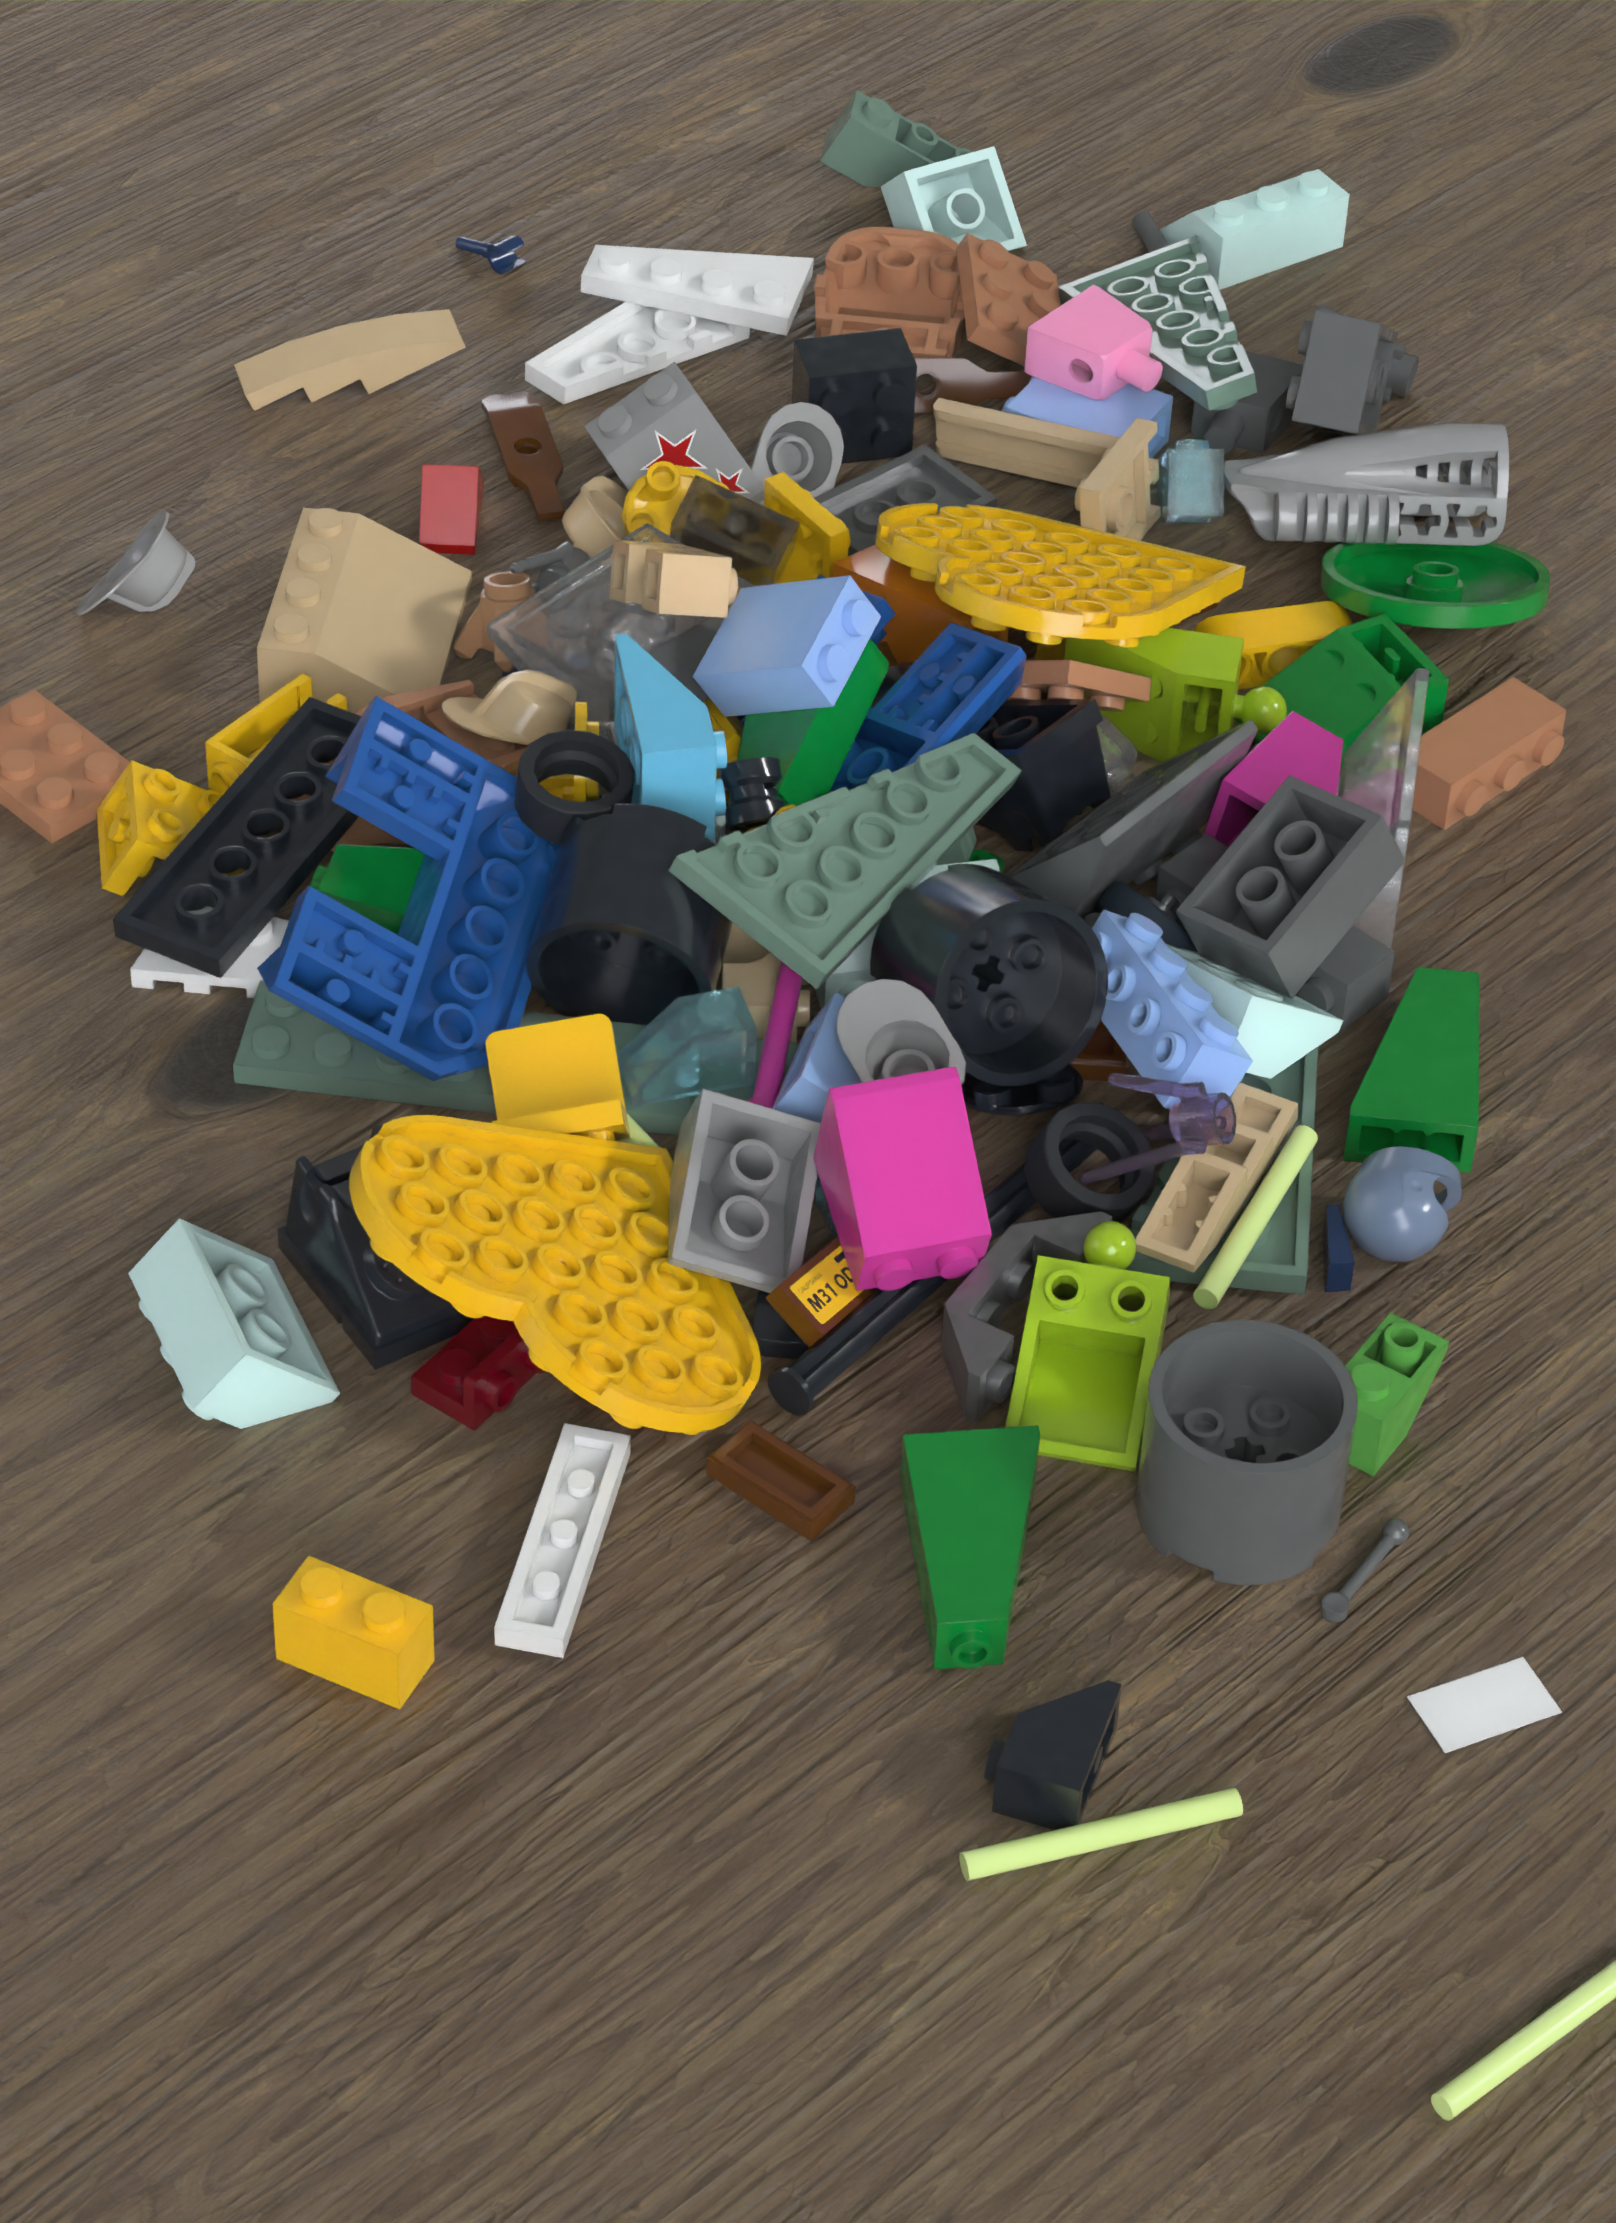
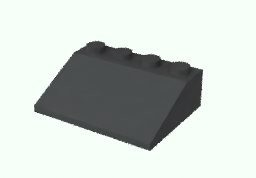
M1251 719L1144 770L1006 876L1069 908L1082 919L1094 910L1097 913H1102L1097 907V903L1113 882L1119 881L1127 885L1133 881L1135 885H1139L1158 874L1159 866L1164 863L1162 857L1168 852L1175 856L1203 837L1198 829L1209 821L1222 780L1245 758L1258 731L1257 727Z

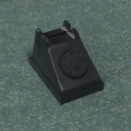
M1095 699L1006 700L976 733L977 736L1022 770L1012 787L978 821L1006 839L1014 850H1034L1032 839H1036L1043 848L1063 833V829L1069 820L1076 815H1081L1088 806L1093 809L1111 796L1097 725L1103 719Z
M382 1125L372 1128L368 1141L379 1133ZM364 1144L317 1165H312L306 1156L303 1155L296 1160L286 1226L277 1229L278 1247L338 1324L342 1323V1329L374 1370L453 1337L466 1327L474 1318L467 1317L458 1312L449 1301L415 1282L392 1262L379 1257L371 1248V1238L366 1233L355 1213L349 1190L351 1168Z

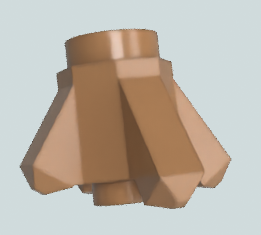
M511 571L498 572L485 577L480 603L456 638L453 649L458 657L472 659L476 651L481 648L494 653V661L497 667L503 672H510L518 667L519 660L528 657L529 650L541 648L545 654L561 652L565 635L536 598V589L531 588L529 575L525 573L513 574Z

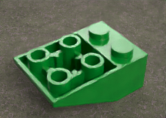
M1382 614L1336 629L1261 687L1273 688L1283 696L1287 706L1286 717L1294 711L1343 739L1340 765L1342 767L1405 746L1442 723L1449 679L1386 614ZM1234 718L1240 725L1243 724L1242 719ZM1256 733L1253 740L1259 744L1269 733Z

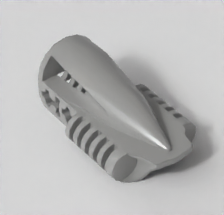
M1444 422L1335 437L1285 454H1267L1266 456L1254 459L1225 461L1222 483L1229 493L1245 508L1257 534L1268 541L1479 546L1496 540L1502 533L1505 525L1509 485L1508 436L1506 426L1503 424ZM1438 476H1444V482L1438 481ZM1465 479L1468 480L1469 485H1465ZM1484 511L1487 512L1488 516L1492 517L1483 519L1479 528H1472L1470 520L1466 518L1477 516ZM1411 516L1431 517H1427L1425 526L1419 527L1416 526L1414 518ZM1449 517H1452L1454 528H1447Z

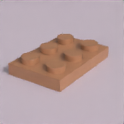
M966 233L957 246L956 252L967 340L1025 367L1028 327L1061 306L1057 276L1039 261H1026L1009 253L1004 246L994 240L987 239L984 241Z
M1026 660L1022 683L1007 700L1095 699L1101 711L1122 712L1124 711L1125 702H1149L1151 678L1073 660Z
M35 689L1 706L0 804L51 844L96 820L97 808L130 762Z

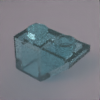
M1186 439L1176 441V448H1168L1159 460V480L1156 482L1162 523H1218L1224 516V449H1209L1208 440Z

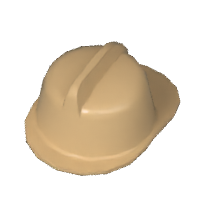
M598 476L581 486L580 494L565 511L562 523L567 535L573 542L572 546L583 550L589 555L597 568L606 571L611 569L613 540L629 541L626 537L622 521L625 496L628 492L615 481L604 476Z
M524 670L513 672L500 679L484 699L470 697L448 698L442 703V712L450 721L478 735L529 745L547 733L568 730L577 692L571 684L543 672Z

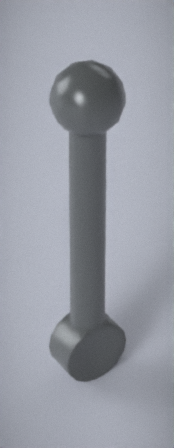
M1390 1519L1387 1521L1382 1529L1383 1538L1339 1592L1327 1593L1323 1597L1321 1602L1323 1618L1330 1622H1341L1347 1618L1349 1600L1394 1545H1402L1407 1541L1410 1533L1408 1525L1403 1520Z

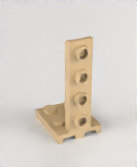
M938 398L933 404L937 436L936 453L939 456L1077 487L1075 508L1077 511H1080L1082 527L1141 541L1161 516L1160 506L1150 504V485L1155 484L1159 480V460L1149 458L1148 443L1158 432L1157 422L1136 418L1121 437H1116L943 398Z

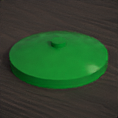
M1343 542L1325 553L1322 560L1320 584L1323 592L1332 601L1344 608L1373 618L1386 614L1396 624L1420 628L1474 629L1519 622L1541 612L1548 603L1550 573L1544 564L1531 555L1495 542L1479 546L1401 543L1385 545L1384 543L1364 544V542L1349 544Z

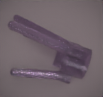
M1110 1074L1108 1082L1113 1086L1180 1098L1181 1103L1173 1104L1170 1109L1169 1124L1140 1128V1131L1147 1140L1173 1137L1177 1142L1084 1171L1080 1175V1181L1083 1184H1089L1184 1155L1204 1154L1207 1146L1229 1144L1232 1142L1236 1131V1113L1231 1098L1222 1092L1207 1094L1202 1081L1177 1083L1136 1075Z

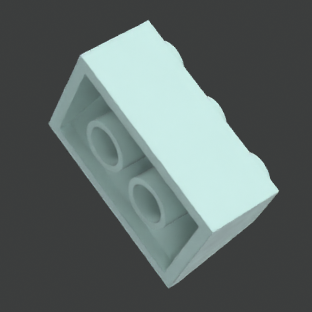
M1317 169L1197 210L1160 229L1168 245L1197 235L1201 253L1205 254L1208 261L1209 272L1211 276H1214L1219 290L1343 247L1350 194Z
M1166 944L1170 950L1186 961L1188 965L1186 972L1192 980L1208 991L1213 997L1211 1005L1219 1016L1227 1020L1238 1030L1237 1040L1253 1060L1246 1073L1271 1079L1339 1032L1343 1020L1297 996L1291 999L1208 960L1197 952Z
M179 1218L128 1273L141 1299L139 1307L145 1317L152 1322L162 1343L160 1346L161 1354L174 1368L183 1387L182 1398L185 1404L202 1419L212 1420L215 1418L243 1429L332 1403L340 1394L273 1259Z

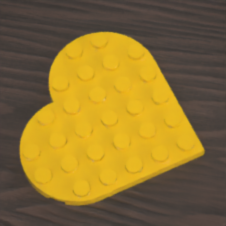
M919 503L890 508L880 514L878 518L875 542L881 553L901 564L911 567V577L922 581L935 582V592L940 600L959 611L971 615V624L973 626L990 631H1003L1007 627L1027 631L1026 638L1028 640L1046 645L1060 644L1062 637L1104 640L1106 643L1120 647H1136L1139 644L1140 637L1159 635L1161 631L1170 626L1179 624L1185 618L1200 613L1202 609L1218 603L1221 599L1242 589L1246 566L1041 516L995 507L966 504V507L945 506L941 507L939 514H937L938 505L936 503Z
M412 1115L391 1120L383 1124L377 1135L369 1141L366 1140L351 1168L349 1190L355 1213L366 1233L371 1238L370 1245L373 1251L382 1259L392 1262L403 1273L430 1292L449 1301L461 1314L471 1318H481L485 1315L496 1319L513 1321L520 1336L529 1348L528 1354L531 1361L537 1367L553 1374L577 1395L610 1413L611 1417L622 1426L631 1429H638L644 1426L656 1430L696 1435L703 1431L712 1430L731 1421L741 1411L758 1383L761 1371V1356L758 1342L730 1281L668 1264L670 1178L673 1161L667 1148L437 1115Z

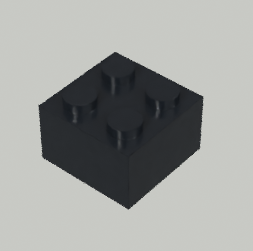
M901 328L794 340L792 404L804 402L818 405L832 415L841 429L844 444L841 464L895 458L912 451L917 364Z

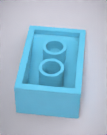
M628 634L615 635L614 732L618 747L627 754L635 770L631 804L660 807L692 818L707 827L704 837L711 842H715V816H723L726 812L723 781L721 778L716 779L717 769L726 768L727 766L724 732L713 731L708 708L700 699Z

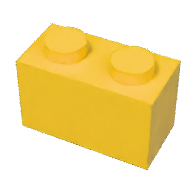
M309 1555L272 1603L276 1659L399 1710L435 1661L433 1605Z

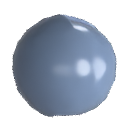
M1398 1146L1375 1151L1364 1160L1351 1179L1342 1204L1344 1221L1354 1242L1368 1255L1387 1262H1410L1431 1251L1439 1244L1448 1229L1449 1222L1446 1212L1457 1205L1462 1198L1461 1175L1457 1167L1449 1160L1423 1149ZM1439 1181L1445 1185L1446 1189L1434 1195L1433 1184Z

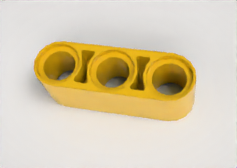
M1322 601L1215 615L1198 623L1192 631L1244 638L1238 690L1261 687L1333 631L1351 625L1353 622L1344 607L1334 601Z

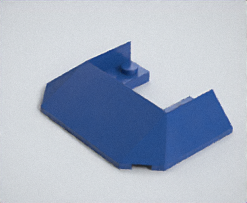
M819 575L816 579H823L826 577ZM862 591L881 616L870 637L875 645H877L887 634L883 628L896 614L884 598ZM951 622L875 707H870L830 792L842 787L851 790L867 783L871 775L886 769L894 772L915 763L919 755L970 734H976L1022 683L1027 655L1019 646ZM746 715L737 716L744 726Z
M376 696L369 703L325 777L337 783L332 798L333 802L425 854L398 935L313 887L308 886L297 897L280 947L257 969L270 992L430 1080L436 1081L488 1066L485 1045L487 1037L496 1031L519 1027L532 986L527 972V957L560 844L552 843L537 836L522 823L514 806L516 776Z

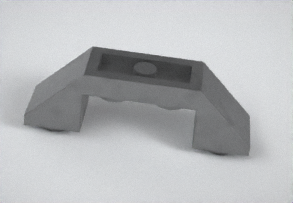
M1100 1211L1011 1224L978 1263V1266L973 1269L944 1305L941 1351L965 1418L977 1423L994 1401L1002 1403L1013 1387L1016 1367L1012 1365L1014 1336L998 1328L1005 1310L1014 1299L1018 1301L1023 1300L1031 1290L1038 1255L1088 1263L1083 1251L1087 1233L1101 1222L1112 1221V1216Z

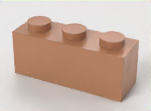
M1512 677L1398 750L1391 796L1439 828L1446 830L1465 816L1474 815L1482 805L1503 791L1512 790L1521 779L1541 766L1550 765L1559 756L1564 745L1562 733L1567 710L1515 677Z

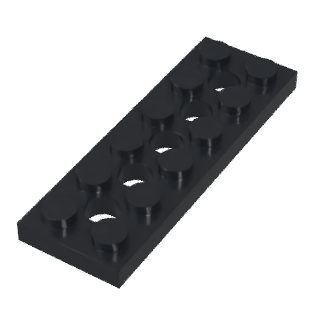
M309 697L113 918L115 937L222 978L358 819L359 816L332 801L337 783L325 776L333 764L322 763L337 758L362 716ZM304 794L311 796L308 799L301 801L288 800L301 797ZM271 831L279 833L276 836L270 838L255 837L266 835ZM239 868L247 870L246 872L236 876H227L221 874L231 873L238 870ZM206 906L214 908L210 912L204 914H192L187 912L201 910Z

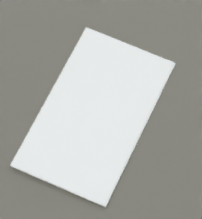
M1524 1657L1407 1696L1444 1753L1562 1713Z

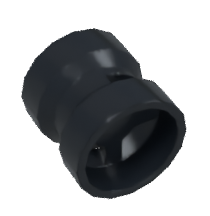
M760 757L727 763L726 768H719V776L723 781L724 789L730 793V804L725 812L728 830L747 831L756 826L767 824L781 807L786 806V802L778 796V791L775 788L782 779L780 760L778 758Z

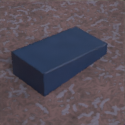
M1339 1204L1326 1205L1322 1232L1325 1292L1350 1291L1355 1264Z

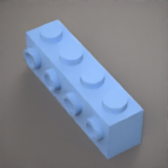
M1103 909L1092 927L1104 951L1108 970V991L1105 1008L1101 1017L1102 1022L1163 1107L1214 1123L1253 1062L1252 1058L1237 1040L1238 1030L1227 1020L1219 1016L1211 1005L1213 997L1208 991L1192 980L1186 972L1188 967L1186 961L1168 948L1161 938L1163 931L1156 923L1137 913H1131L1127 918Z

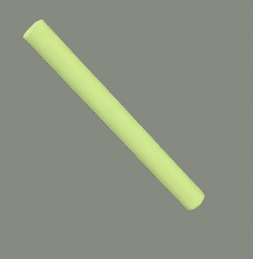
M1300 1125L1294 1129L1195 1290L1193 1296L1199 1306L1205 1309H1214L1219 1304L1317 1143L1318 1136L1312 1128Z
M1230 1788L964 1851L959 1855L960 1866L965 1880L971 1881L1239 1817L1243 1814V1804L1238 1790Z
M1616 1960L1431 2096V2103L1435 2111L1443 2119L1452 2120L1615 1999Z

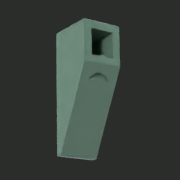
M856 90L827 132L820 162L863 186L881 188L882 185L904 171L972 153V151L966 148H958L937 136L927 125L914 123L893 111L883 100L870 98Z

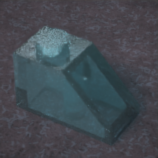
M739 986L676 998L617 1054L621 1080L632 1107L699 1095L702 1089L717 1092L755 1084L757 1027Z

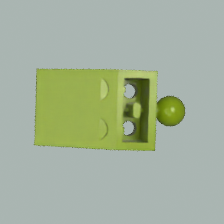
M1167 628L1161 631L1159 635L1140 637L1139 644L1136 647H1120L1106 643L1104 640L1066 637L1064 660L1078 661L1151 678L1149 702H1125L1124 711L1122 712L1099 710L1103 721L1097 725V729L1099 732L1108 735L1109 730L1115 727L1117 737L1114 735L1113 730L1110 734L1111 738L1114 737L1117 741L1160 762L1232 729L1234 718L1242 719L1243 723L1252 719L1258 729L1257 733L1260 734L1270 733L1286 718V702L1283 696L1273 688L1257 687L1250 690L1245 696L1237 695L1244 638ZM1120 734L1124 736L1125 740L1120 738Z
M1105 1221L1091 1228L1085 1237L1083 1251L1088 1263L1038 1255L1006 1427L1038 1425L1041 1435L1040 1456L1136 1472L1143 1439L1149 1379L1152 1369L1160 1356L1170 1302V1277L1125 1270L1132 1263L1136 1254L1135 1238L1125 1225L1115 1221ZM1055 1296L1067 1297L1072 1299L1063 1301L1057 1299ZM1121 1307H1127V1308H1133V1309H1139V1310L1134 1311V1312H1129V1311H1126V1310L1122 1309Z

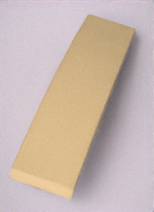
M449 309L394 314L337 326L286 342L234 364L244 394L255 411L301 388H304L311 403L357 380H361L368 394H371L466 348L452 313Z
M1239 1083L1221 1116L1218 1115L1214 1123H1208L1195 1148L1186 1147L1135 1239L1136 1252L1194 1273L1224 1237L1270 1168L1298 1119V1103Z

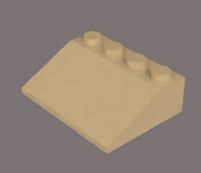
M303 507L257 646L259 702L261 703L302 673L312 678V696L314 699L326 703L329 698L336 693H340L347 697V711L355 713L368 706L376 696L382 699L390 695L442 685L471 585L472 571L359 513L340 512L331 508L313 509Z

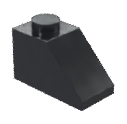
M1107 1680L1019 1712L1008 1739L996 1737L988 1756L984 1778L995 1782L992 1812L1052 1830L1080 1824L1117 1729L1122 1684Z

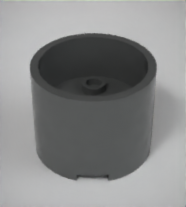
M1230 1320L1199 1327L1176 1339L1162 1352L1152 1369L1149 1379L1135 1501L1140 1525L1149 1541L1162 1555L1168 1557L1174 1553L1189 1563L1214 1571L1213 1581L1237 1585L1267 1584L1297 1575L1312 1566L1313 1557L1327 1545L1334 1533L1338 1532L1357 1417L1358 1399L1356 1388L1348 1370L1339 1358L1316 1339L1300 1331L1280 1324L1257 1320Z

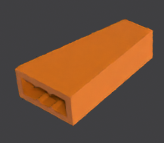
M876 544L833 563V577L850 575L862 591L884 598L896 615L883 628L887 634L880 642L887 641L898 664L915 662L951 622L1008 643L1009 627L1003 631H990L973 626L971 624V615L959 611L940 600L935 592V582L922 581L911 577V567L884 555Z

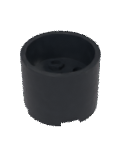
M615 804L612 814L601 815L586 821L576 817L566 827L562 835L527 957V972L530 981L538 994L552 1008L563 1016L582 1017L604 1014L613 1022L660 1026L678 1032H687L702 1022L707 1016L713 1001L733 922L668 870L676 856L693 849L696 853L716 846L704 837L706 826L685 815L660 807L642 804Z
M948 865V870L931 876L914 889L910 890L906 887L894 899L890 909L881 919L871 949L870 975L875 977L876 980L903 981L921 990L935 1006L951 1035L959 1045L966 1062L965 1072L990 1084L1021 1086L1041 1081L1057 1073L1072 1062L1088 1044L1097 1029L1105 1008L1108 991L1107 963L1099 939L1087 922L1069 908L992 868L982 865Z

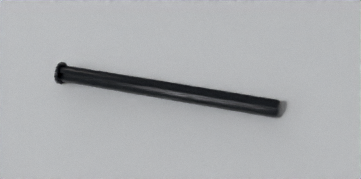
M1076 1139L1062 1140L1059 1144L1063 1165L1069 1173L1097 1150L1093 1145ZM1025 1162L984 1197L992 1233L989 1244L1037 1202L1029 1189L1024 1172ZM936 1276L915 1280L902 1288L891 1291H884L878 1288L790 1366L777 1367L769 1374L768 1387L775 1401L791 1414L798 1416L806 1414L813 1407V1398L948 1279Z

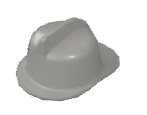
M804 402L785 405L771 415L755 447L751 470L764 488L766 478L784 472L801 488L809 491L813 498L834 488L844 450L841 429L832 415L818 405ZM763 499L754 506L762 519H764Z
M166 510L158 512L147 522L123 557L86 594L75 611L79 616L87 613L106 598L137 612L155 611L167 606L178 595L195 568V559L165 528L169 518V513Z
M880 979L864 983L847 995L838 1011L836 1032L844 1053L862 1083L956 1066L961 1085L963 1084L966 1062L961 1049L935 1006L921 990L903 981Z

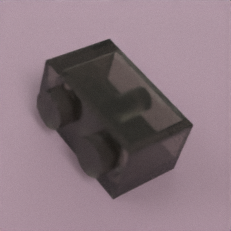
M695 475L671 522L669 543L682 544L731 557V568H735L739 581L752 587L778 583L795 549L800 522Z

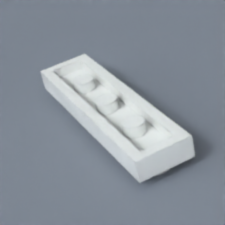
M564 1423L494 1626L496 1646L564 1658L630 1457L631 1435Z

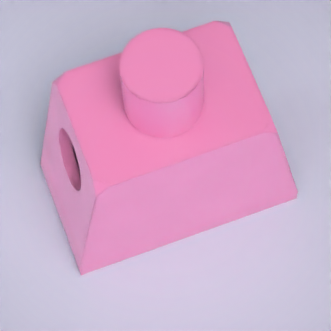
M1096 285L1090 286L1028 327L1025 373L1093 400H1105L1128 383L1144 392H1149L1158 384L1163 366L1161 362L1150 357L1152 339L1150 323Z

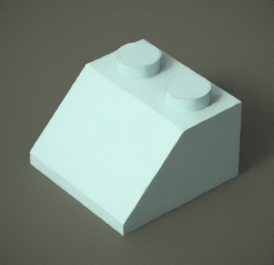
M994 146L904 171L881 186L894 228L934 232L946 236L958 244L966 233H969L984 241L987 239L994 240L1004 246L1008 252L1027 246Z

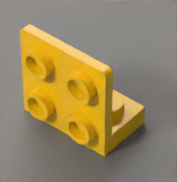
M131 760L97 808L102 889L124 897L138 876L142 878L148 874L155 857L165 860L223 794L216 790H206L180 780L163 769H153ZM239 868L234 872L221 874L236 876L244 873V869Z

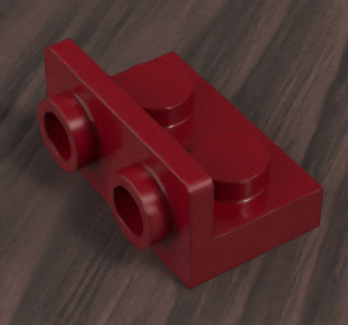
M484 1315L481 1318H474L411 1376V1393L418 1399L475 1431L493 1413L505 1410L514 1399L517 1391L536 1373L541 1374L545 1371L531 1361L528 1354L529 1348L520 1336L513 1321Z

